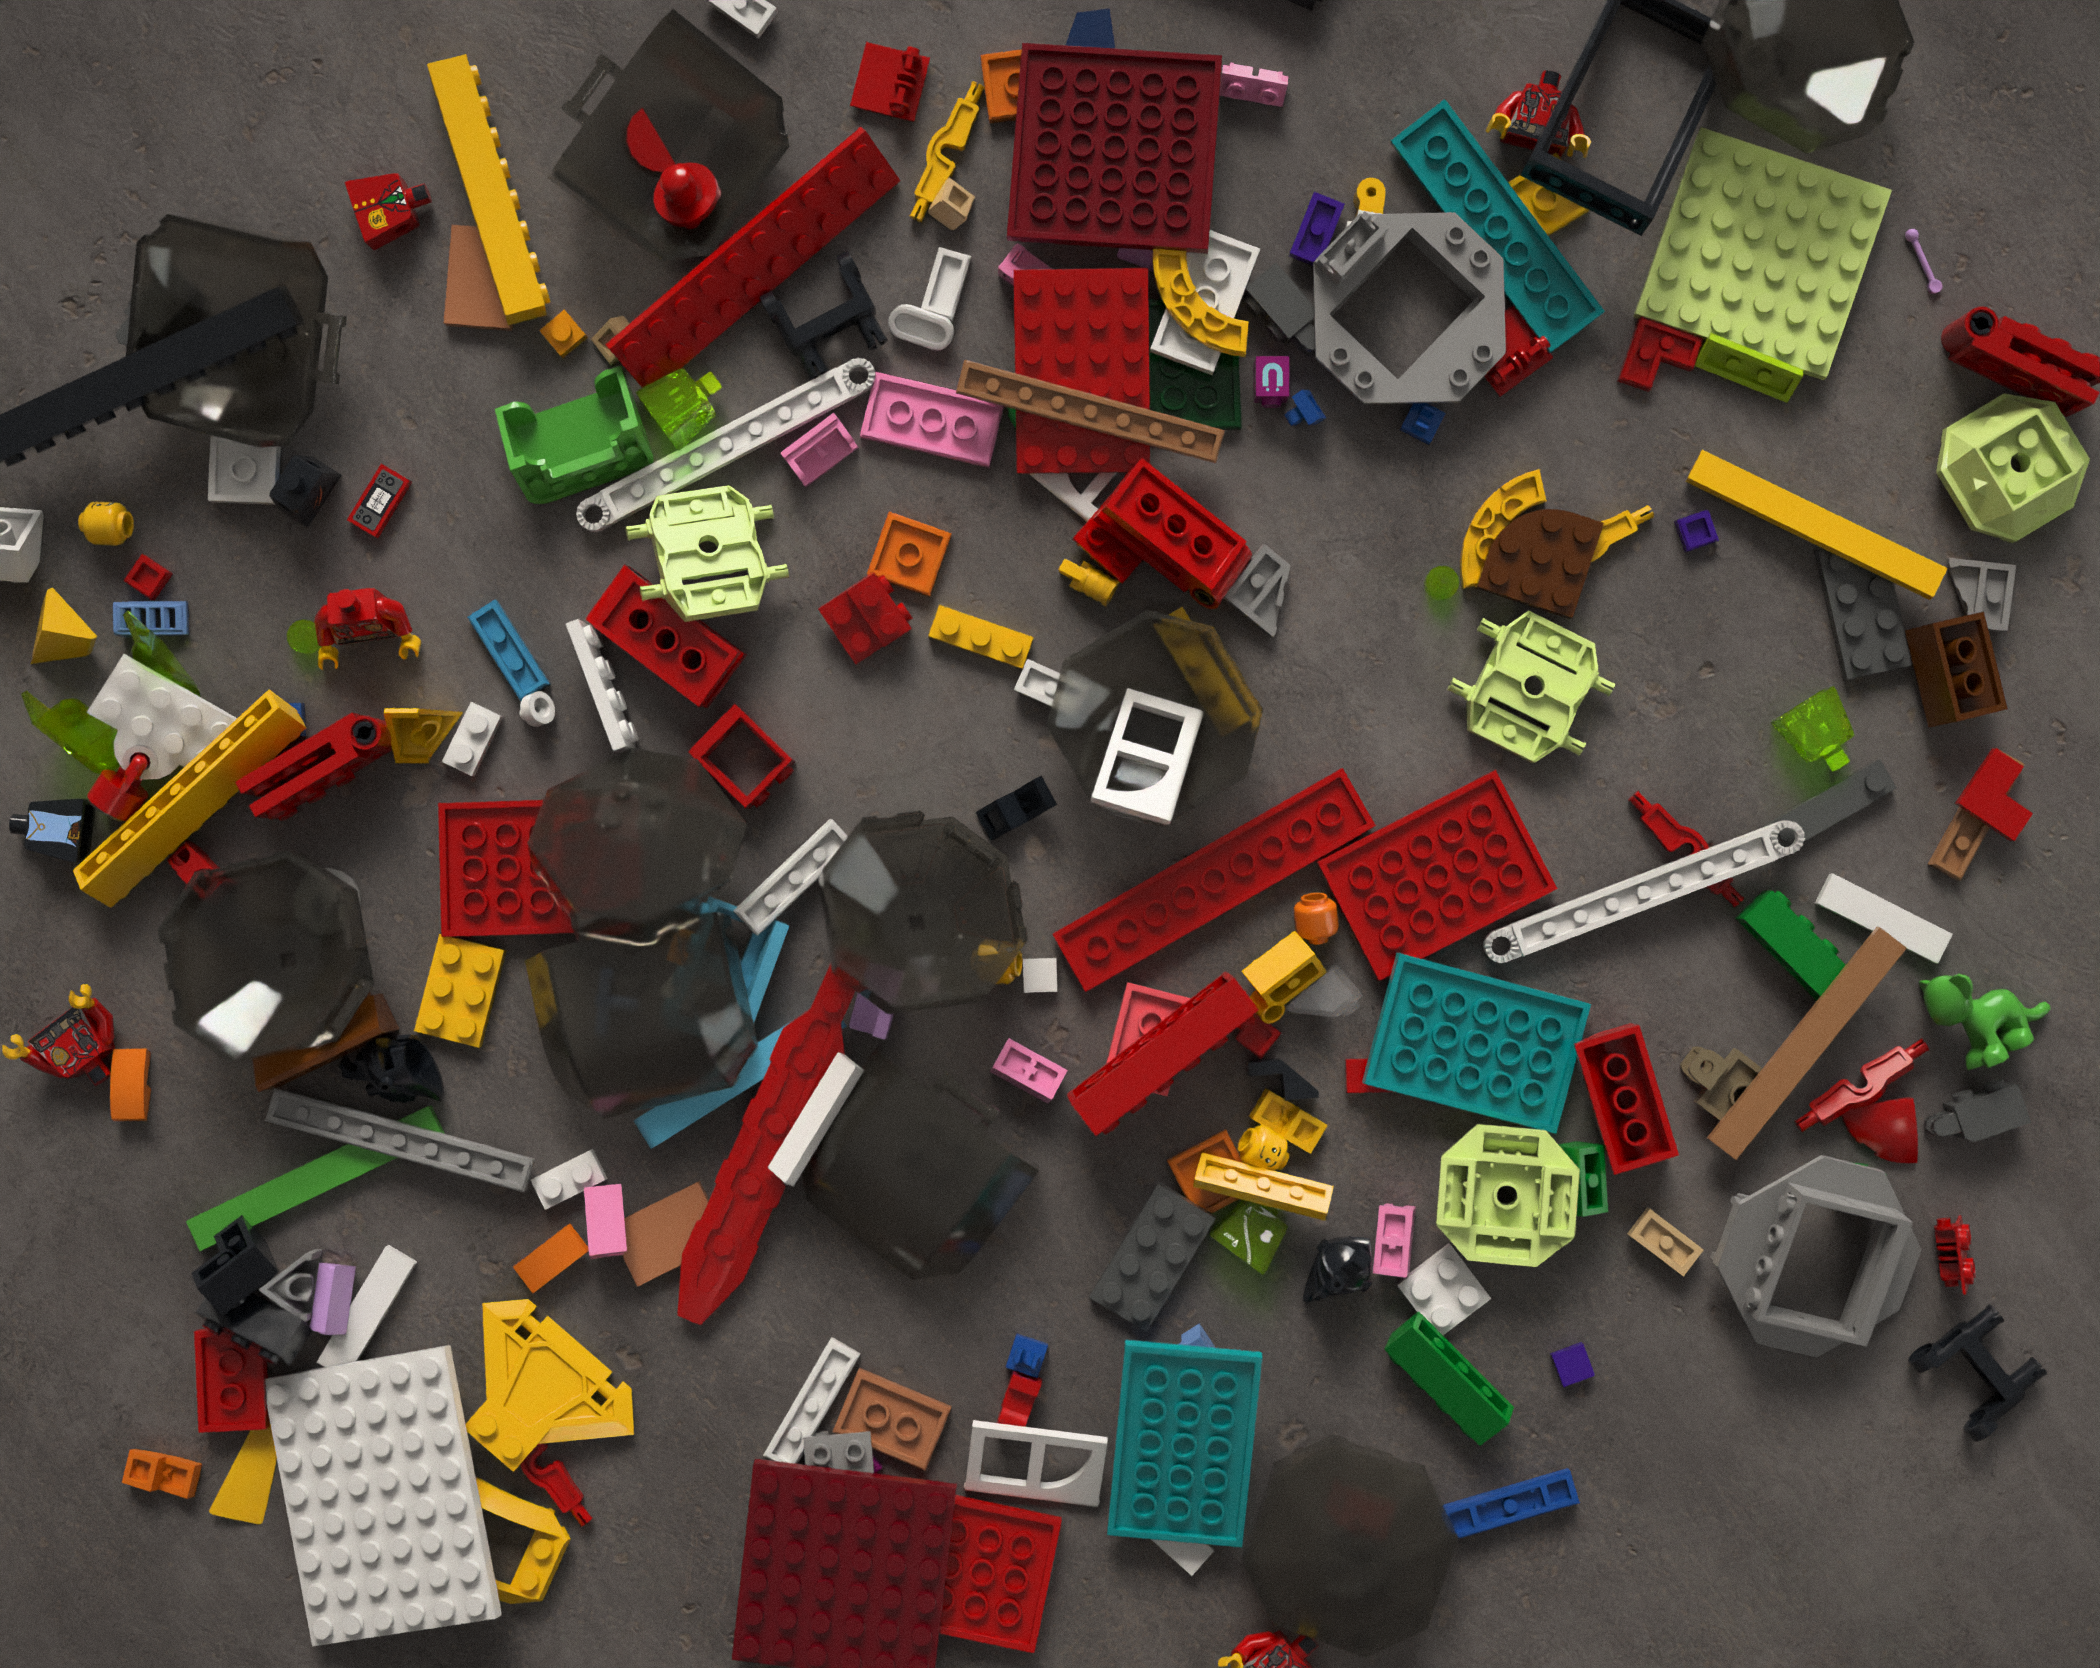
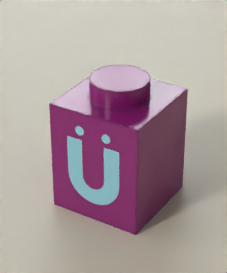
M1256 356L1253 362V403H1261L1263 408L1281 407V403H1287L1289 398V356Z

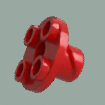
M691 162L677 163L667 167L662 172L654 191V205L659 215L667 223L685 227L686 229H694L713 211L721 197V189L716 178L707 167Z

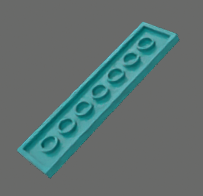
M1445 99L1391 140L1390 144L1442 213L1455 212L1503 258L1504 295L1537 338L1546 337L1550 343V347L1547 349L1549 354L1604 314V309Z

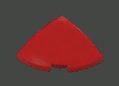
M1906 1097L1874 1102L1863 1108L1850 1109L1841 1115L1853 1139L1859 1144L1864 1143L1874 1151L1875 1156L1896 1163H1917L1918 1133L1914 1098Z

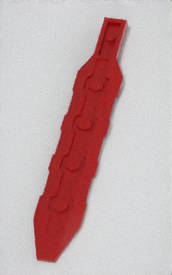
M837 947L811 1007L782 1029L769 1058L771 1063L755 1098L750 1100L742 1118L743 1125L728 1159H724L715 1178L716 1185L701 1219L696 1221L682 1252L677 1316L701 1325L744 1281L759 1248L757 1244L772 1209L777 1207L786 1187L784 1182L768 1166L836 1054L839 1052L845 1055L841 1022L869 960Z

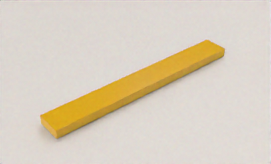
M1704 450L1700 452L1685 481L1928 600L1934 597L1948 569Z

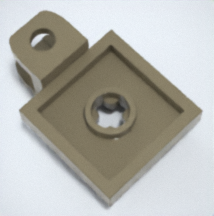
M1694 1046L1680 1064V1069L1684 1075L1703 1088L1693 1102L1719 1122L1735 1103V1090H1741L1744 1086L1747 1088L1762 1070L1759 1065L1735 1048L1724 1059L1714 1051Z

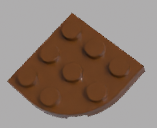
M1558 509L1537 510L1520 516L1508 524L1491 543L1475 588L1567 619H1572L1604 523Z

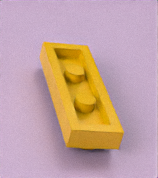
M942 605L938 606L928 635L929 638L1022 670L1034 639L1032 636Z

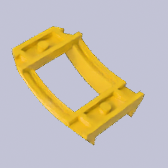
M476 1477L481 1508L515 1523L535 1529L511 1584L495 1580L499 1600L509 1604L543 1601L571 1540L564 1526H560L554 1515L555 1510L552 1508L547 1509L523 1500Z

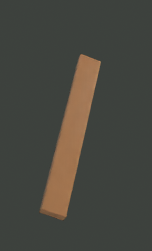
M964 360L956 394L1214 464L1217 461L1225 430L968 360Z
M1877 926L1707 1138L1737 1160L1907 947Z

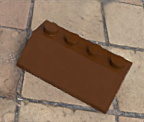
M370 991L353 997L351 999L353 1005L343 1010L338 1005L321 1013L323 1019L314 1024L307 1020L290 1028L292 1034L281 1039L279 1035H275L260 1043L262 1049L252 1053L255 1086L258 1092L279 1088L366 1046V1043L372 1042L374 1039L383 1038L399 1030L383 993L371 995Z

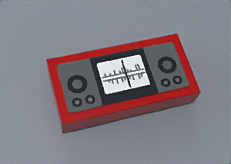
M381 463L347 518V521L372 536L379 538L412 482Z

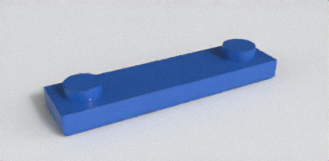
M1566 1468L1440 1505L1439 1507L1449 1540L1453 1541L1579 1504L1580 1502L1571 1472Z

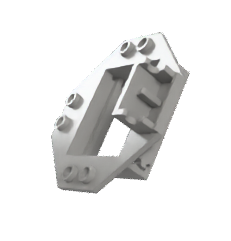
M1364 211L1344 229L1313 263L1315 359L1364 405L1460 402L1506 353L1503 258L1455 212L1367 214ZM1407 238L1468 295L1473 302L1397 379L1349 334L1332 315Z
M1820 1155L1750 1196L1737 1193V1196L1731 1197L1730 1202L1733 1204L1717 1251H1712L1710 1258L1719 1271L1756 1344L1816 1358L1843 1342L1867 1347L1875 1324L1900 1310L1922 1249L1911 1228L1913 1222L1906 1217L1884 1171ZM1806 1203L1876 1220L1839 1321L1769 1305Z

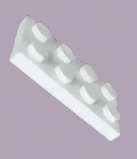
M1210 230L1208 254L1187 253V267L1190 278L1196 288V292L1209 307L1212 306L1220 313L1235 318L1260 248ZM1165 309L1150 352L1213 375L1221 352L1209 348L1191 337L1176 323L1168 310Z
M579 619L566 623L613 751L624 755L636 751L637 748L634 742L639 740L633 723H628L625 719L623 711L627 709L626 702L621 691L616 692L611 680L615 678V673L608 659L604 660L601 655L600 648L604 647L599 631Z

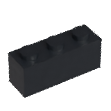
M252 1293L246 1297L240 1306L230 1309L224 1315H221L206 1298L196 1311L205 1321L202 1325L205 1329L218 1336L222 1332L232 1336L230 1341L244 1350H248L250 1346L260 1351L258 1355L274 1365L279 1360L290 1366L313 1331L303 1319Z

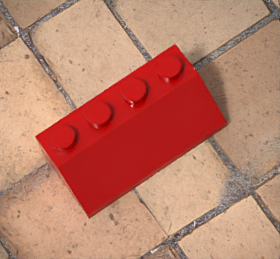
M1633 1023L1625 1024L1596 1033L1573 1044L1613 1175L1679 1156L1640 1025Z

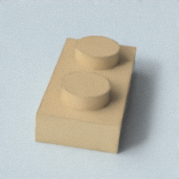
M1648 1207L1627 1233L1683 1277L1704 1250Z

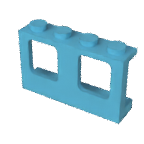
M709 896L707 902H702L698 908L695 921L699 922L695 935L690 934L684 947V953L687 954L683 967L678 966L674 973L672 985L676 987L672 998L667 997L665 999L660 1016L664 1017L662 1023L667 1028H677L725 1044L730 1049L743 1053L789 925L775 919L758 936L752 932L743 958L739 962L704 952L702 950L715 914L743 922L733 912L738 906ZM692 977L728 988L729 996L720 1021L717 1024L711 1025L679 1014Z

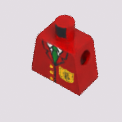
M397 173L344 182L364 242L372 250L379 249L417 228L420 222L415 208L432 203L425 183L408 188L405 180Z

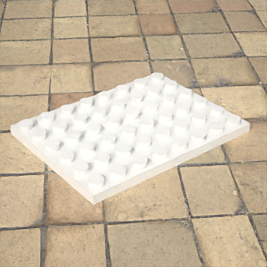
M447 1345L272 1376L265 1379L268 1414L312 1646L491 1620L501 1616V1607L451 1346Z

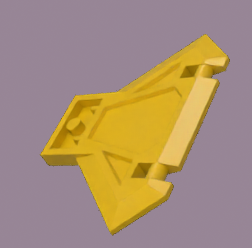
M529 1299L482 1303L487 1400L466 1423L467 1432L513 1472L537 1444L634 1435L632 1388L624 1381L617 1389L606 1380L612 1371L549 1316H546L541 1323L531 1315L537 1306ZM521 1325L531 1333L526 1340L516 1332ZM596 1391L607 1399L602 1406L592 1398Z

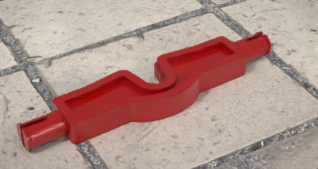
M1639 791L1635 792L1628 799L1642 813L1639 818L1640 821L1653 833L1666 851L1674 852L1684 843H1688L1691 846L1689 855L1709 848L1705 839L1697 831L1681 826L1660 804L1654 803L1652 805ZM1732 877L1706 887L1714 895L1721 893L1733 907L1738 906L1739 902L1744 900V897L1730 884L1733 881Z
M1919 1039V1041L1905 1050L1901 1046H1896L1886 1054L1864 1064L1860 1069V1073L1867 1083L1865 1088L1859 1089L1851 1084L1849 1080L1841 1079L1828 1091L1809 1103L1811 1111L1794 1120L1796 1127L1803 1133L1818 1122L1826 1126L1850 1109H1859L1873 1104L1885 1093L1889 1084L1914 1068L1913 1060L1930 1051L1928 1045L1923 1039Z
M548 1443L537 1444L520 1464L523 1473L532 1483L545 1488L563 1513L570 1510L580 1526L583 1527L593 1518L581 1503L584 1495L572 1480L562 1461L555 1460L546 1467H540L537 1464V1457L548 1448Z

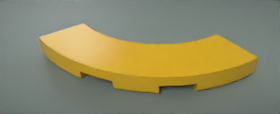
M1153 249V272L1157 290L1166 309L1176 323L1191 337L1209 348L1225 354L1245 357L1249 321L1226 316L1215 310L1212 306L1209 307L1196 292V288L1189 275L1187 251Z
M1539 469L1520 475L1501 486L1482 504L1473 517L1461 549L1460 578L1462 589L1476 586L1485 556L1495 537L1518 515L1536 505L1547 502Z

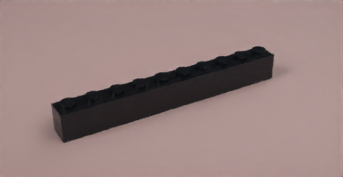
M277 286L0 414V463L5 462L7 467L18 464L27 459L24 453L35 449L37 453L46 451L57 445L54 441L56 438L63 435L67 439L74 438L85 433L87 430L84 426L93 421H96L97 425H101L117 418L115 411L126 407L128 412L147 404L145 400L147 396L156 393L159 398L177 390L175 384L184 379L187 380L188 384L208 376L205 370L217 365L219 370L238 362L236 355L247 351L249 356L267 349L266 342L275 337H278L281 342L299 334L296 328L306 323L287 286Z

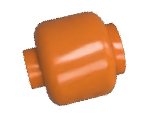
M1324 893L1303 895L1301 901L1294 906V921L1297 934L1301 938L1307 939L1313 945L1327 943L1328 938L1338 932L1339 924L1336 903L1332 899L1327 898V895Z

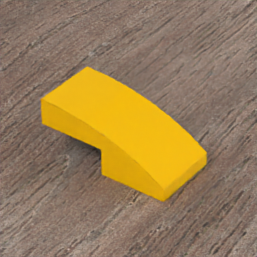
M1265 1088L1249 1115L1254 1121L1269 1127L1282 1135L1284 1139L1310 1154L1328 1126L1289 1101H1285L1267 1088Z

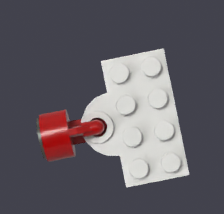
M123 654L87 711L88 714L118 730L114 740V754L120 764L117 772L108 769L101 772L87 794L89 803L105 816L119 822H126L143 806L149 797L147 791L140 785L143 779H160L171 774L179 765L185 767L237 718Z

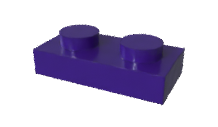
M1314 192L1289 257L1313 266L1314 261L1328 247L1345 204Z

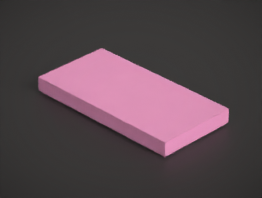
M875 372L876 378L871 387L860 438L990 468L1004 406L956 394V390Z

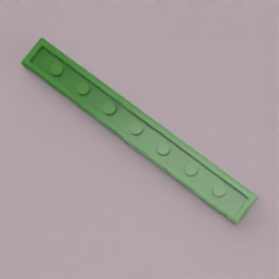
M432 1105L398 1120L444 1133ZM347 1144L187 1220L186 1223L199 1251H202L217 1244L214 1236L241 1215L252 1226H255L382 1166L397 1157Z

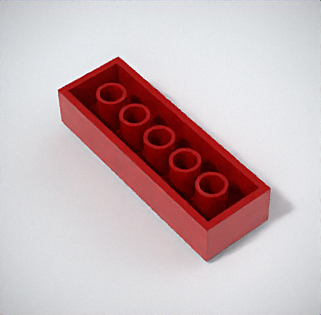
M1225 971L1067 1093V1097L1095 1136L1101 1132L1106 1135L1120 1124L1118 1119L1129 1111L1133 1114L1140 1110L1147 1103L1145 1098L1156 1090L1158 1093H1161L1171 1086L1175 1081L1172 1078L1182 1069L1188 1072L1197 1066L1202 1060L1199 1056L1209 1048L1215 1051L1223 1046L1229 1039L1226 1035L1235 1028L1242 1030L1256 1019L1253 1014L1259 1011V1009L1237 980Z

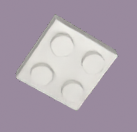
M211 434L208 501L212 503L275 505L269 494L280 476L281 438L277 436Z
M1449 1243L1411 1271L1407 1278L1403 1277L1396 1283L1417 1312L1419 1311L1442 1335L1446 1334L1491 1299Z

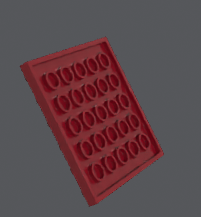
M1022 43L1007 241L1141 250L1165 249L1208 254L1222 55Z
M755 1459L752 1470L732 1660L793 1668H935L957 1484Z

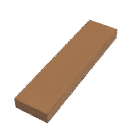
M2011 757L2013 760H2015L2016 762H2018V763L2021 764L2022 766L2025 765L2024 763L2020 762L2019 760H2017V759ZM2014 783L2011 785V787L2009 788V790L2007 791V793H2006L2005 795L2008 796V794H2009L2010 790L2012 789ZM1959 807L1928 865L1956 881H1960L1990 827Z

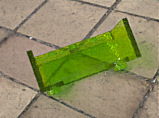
M129 611L125 612L123 617L135 642L131 649L133 659L201 697L196 683L165 643ZM27 690L21 694L32 725L89 770L96 774H101L105 769L114 771L120 766L114 754V740L118 730L88 714L89 707L81 700L75 698L64 699L49 709Z

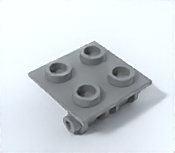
M828 1431L816 1432L815 1436L803 1437L805 1465L874 1473L871 1431L829 1435Z

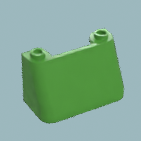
M622 366L604 370L595 378L594 385L597 393L535 414L533 409L523 402H511L495 409L509 469L529 502L534 504L549 503L628 476L652 464L654 460L652 450Z

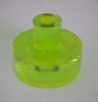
M1448 566L1433 568L1424 580L1426 593L1435 600L1450 598L1459 587L1457 573Z
M302 619L295 621L289 627L287 641L292 649L304 654H311L320 649L321 646L317 643L314 622Z

